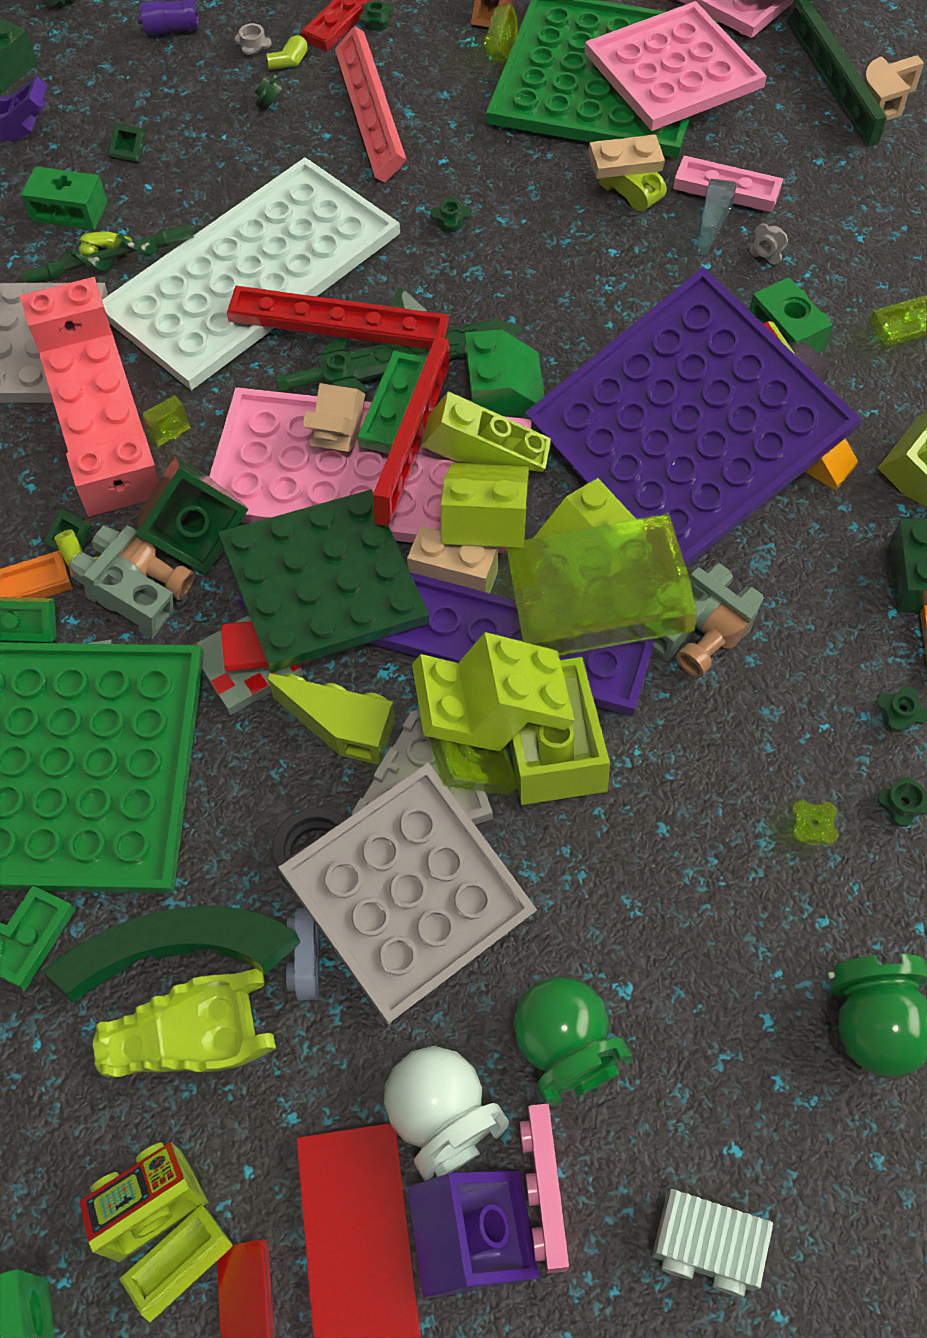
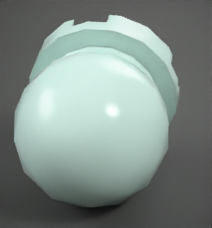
M437 1046L411 1051L393 1067L385 1083L384 1105L391 1127L406 1143L421 1147V1151L414 1159V1165L424 1181L430 1180L434 1176V1172L439 1177L459 1169L480 1154L475 1144L482 1140L489 1132L492 1133L495 1139H498L509 1125V1120L498 1104L491 1103L481 1106L482 1086L474 1067L458 1052Z

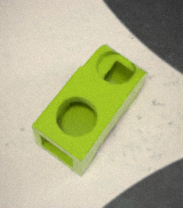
M658 172L600 178L599 184L608 192L613 188L627 198L629 204L635 210L641 212L666 195L667 190L666 184Z

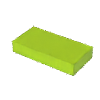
M201 1204L120 1278V1281L140 1314L147 1321L152 1322L233 1245L209 1211Z

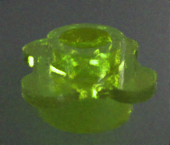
M800 800L794 804L792 811L797 819L794 824L793 835L799 842L812 845L821 843L830 845L836 842L839 833L834 828V818L838 814L835 805L830 802L814 805L809 804L805 800ZM817 819L819 825H813L811 820Z

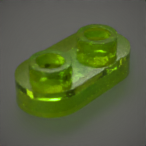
M511 4L495 8L494 14L491 16L488 35L484 39L486 52L495 61L508 59L517 37L518 21L516 12Z

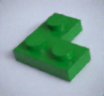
M35 886L31 887L9 923L5 925L0 922L1 980L23 991L27 989L76 909L72 904Z

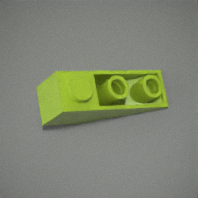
M448 391L428 415L422 447L456 462L529 466L531 471L543 472L546 469L551 438Z
M269 673L268 682L273 698L340 756L377 765L381 764L395 723L393 701H389L376 693H365L363 695L350 692L333 683L319 685L307 682L302 677L294 674L281 676Z

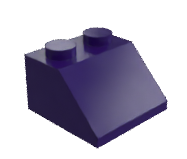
M520 1171L447 1173L407 1187L423 1298L463 1294L540 1278L537 1261H535L532 1232Z

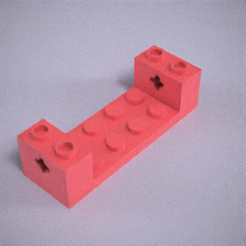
M95 277L19 295L29 329L40 354L68 449L66 456L74 483L88 517L147 501L158 484L159 478ZM122 481L123 484L115 486L114 482Z

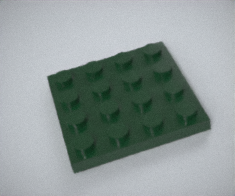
M372 489L218 532L221 547L270 673L429 624V613L389 526L375 524Z

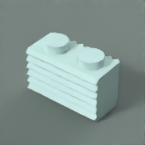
M671 1189L665 1198L652 1257L663 1261L662 1270L664 1272L688 1280H692L694 1272L714 1278L713 1288L733 1296L744 1297L746 1289L755 1291L761 1287L773 1222Z

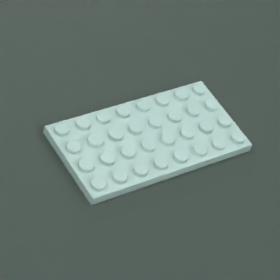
M304 157L196 233L194 238L186 240L105 297L102 302L109 324L192 391L274 329L272 327L228 321L227 310L235 285L318 296L399 235L400 224Z

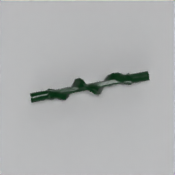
M189 223L168 230L162 229L154 236L132 242L127 240L122 234H119L115 237L113 248L85 256L76 251H67L62 254L58 261L47 262V265L22 271V276L25 283H38L48 279H57L64 272L85 265L100 272L110 269L118 256L135 251L144 256H151L159 248L169 247L170 244L194 238V232Z

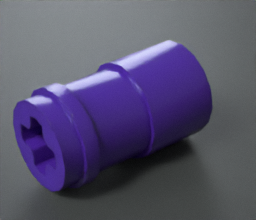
M195 0L141 2V15H137L138 24L143 23L147 36L199 30V17Z

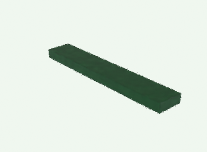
M794 0L789 20L790 27L868 147L878 145L887 116L811 1Z

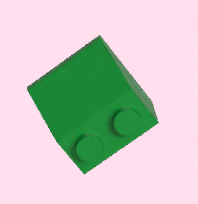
M504 330L465 332V357L470 402L504 417L526 416L525 412L545 397L538 352Z

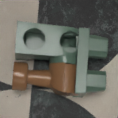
M103 525L92 541L93 549L100 552L101 555L96 560L83 552L78 553L69 564L70 575L84 585L86 598L95 603L98 601L105 608L123 615L139 625V632L153 639L173 613V597L181 600L189 592L195 580V572L184 566H178L173 569L155 556L153 544L137 536L135 529L127 525L119 532ZM147 576L165 583V587L147 578Z
M716 563L706 571L698 567L691 574L690 579L682 583L644 619L641 634L655 637L653 650L669 661L679 650L680 645L696 628L705 634L699 643H687L676 654V659L688 674L700 678L711 667L712 660L710 656L720 647L727 649L735 647L751 631L764 597L753 587L746 586L738 595L729 590L727 587L731 584L733 576L720 563Z

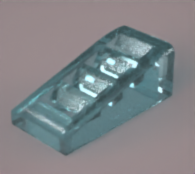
M711 178V181L708 183L698 244L699 254H707L732 209L737 183L734 181Z

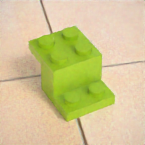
M484 632L459 663L420 654L412 664L424 736L500 752L528 722L566 730L575 721L558 651Z

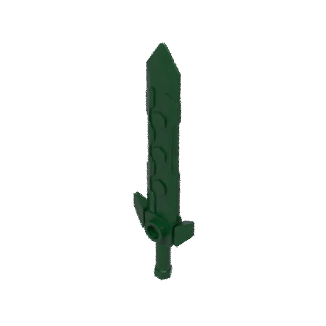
M489 319L449 328L445 338L449 342V359L465 356V332L504 330L515 337L521 331V326L497 319ZM348 338L333 341L321 352L318 360L319 367L287 375H276L275 382L278 392L282 393L287 392L289 389L324 382L327 385L358 389L366 395L369 393L368 388L360 381L383 376L393 351L427 358L430 350L384 343L346 352L349 342Z

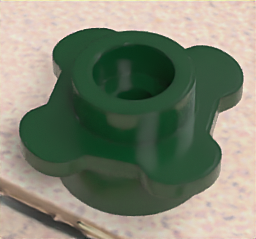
M379 0L364 3V12L360 14V21L373 31L386 29L390 23L389 14L393 12V5L390 3L384 4Z
M276 74L271 80L265 76L254 93L259 96L255 103L256 105H259L261 102L269 108L283 88L276 81L278 77Z
M448 197L444 199L439 207L431 209L430 216L433 220L438 221V226L441 230L456 232L463 228L465 219L471 217V209L463 207L456 198Z
M906 686L902 687L898 693L891 695L883 693L879 696L877 706L882 709V718L892 730L898 732L910 729L915 723L919 725L926 723L927 710L922 708L918 702V693L915 689ZM904 706L907 711H902L899 707Z
M909 777L900 778L891 789L884 788L877 796L879 804L889 809L893 814V821L898 826L907 827L916 816L920 814L927 815L926 791L918 782ZM901 799H906L909 804H902Z

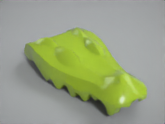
M252 969L235 974L192 978L187 983L172 987L168 995L155 996L151 998L150 1002L136 1007L133 1015L124 1016L110 1022L98 1023L92 1043L95 1056L94 1064L97 1070L106 1078L122 1077L136 1072H213L240 1067L276 1049L274 1035L272 1033H263L255 1036L248 993L265 985L263 973L258 969Z

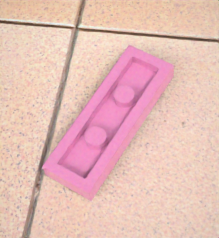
M684 156L675 176L673 189L773 212L783 178Z
M549 1104L530 1105L528 1107V1121H520L519 1125L522 1152H532L534 1173L525 1174L529 1206L538 1205L541 1227L532 1228L535 1261L545 1260L546 1274L567 1272L569 1262Z

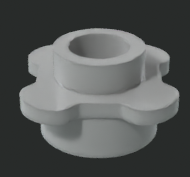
M246 24L240 28L239 34L235 36L236 44H240L242 52L247 55L258 54L263 49L271 46V40L265 37L264 29L259 24Z
M760 224L755 229L756 238L754 243L750 245V252L754 257L761 256L768 259L770 264H778L782 260L781 251L786 247L788 237L777 226ZM766 241L771 244V247L766 245Z

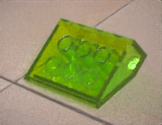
M669 513L524 540V548L507 547L523 642L558 651V655L686 633L695 629L697 611L693 593Z

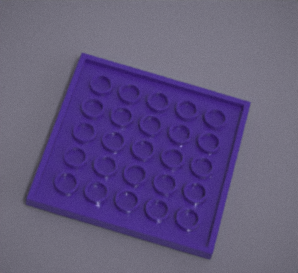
M704 266L525 412L527 418L532 421L537 430L551 438L550 444L586 484L599 478L648 531L645 550L671 578H674L861 426V418Z

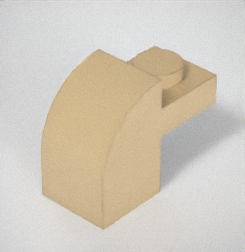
M918 55L888 64L881 56L873 60L867 67L864 83L887 116L886 121L902 116L908 94L916 90L924 66V62Z
M319 383L315 412L305 410L303 427L312 430L310 446L346 452L351 451L360 429L365 393L358 389Z

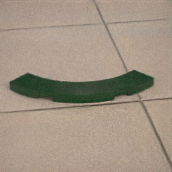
M223 906L182 907L144 915L109 928L63 954L42 970V972L54 987L70 1002L74 1003L105 980L127 970V967L134 961L151 955L158 959L173 955L191 954L195 952V949L217 951L221 956L237 959L249 964L266 975L301 941L294 930L279 921L259 913Z

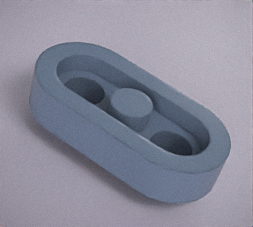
M301 907L296 908L295 917L287 918V927L294 930L301 941L295 947L294 962L287 963L286 966L288 992L296 991L298 1001L317 1000L319 993V928L306 909Z

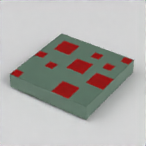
M246 616L238 620L237 622H246L250 620L249 617ZM221 630L194 644L201 645L204 652L202 672L230 715L272 693L268 682L270 673L268 667L225 671ZM299 664L271 672L281 676L285 674L303 675Z

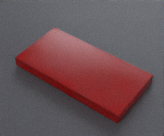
M389 1123L297 1138L313 1337L421 1338L396 1131Z

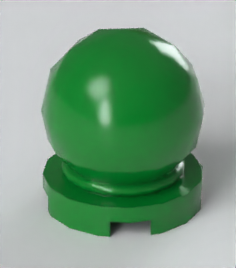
M901 954L902 964L878 965L877 955L866 956L836 964L834 966L835 973L828 972L831 993L846 998L839 1010L838 1030L845 1052L864 1070L880 1078L905 1077L927 1065V998L918 991V989L927 985V961L921 956Z
M553 977L536 982L520 998L513 1020L514 1033L519 1050L531 1066L545 1072L537 1082V1086L546 1104H549V1106L561 1103L562 1100L559 1096L561 1093L574 1089L577 1097H580L602 1086L619 1074L616 1063L623 1061L624 1064H628L633 1061V1056L623 1038L607 1039L610 1024L602 999L591 986L576 978Z

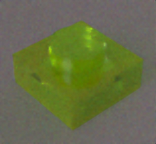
M176 395L142 413L150 437L158 446L177 438L181 433L190 429L184 406Z

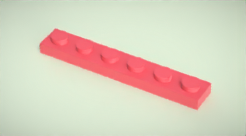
M354 26L335 48L374 176L385 183L402 167L406 157L365 33Z

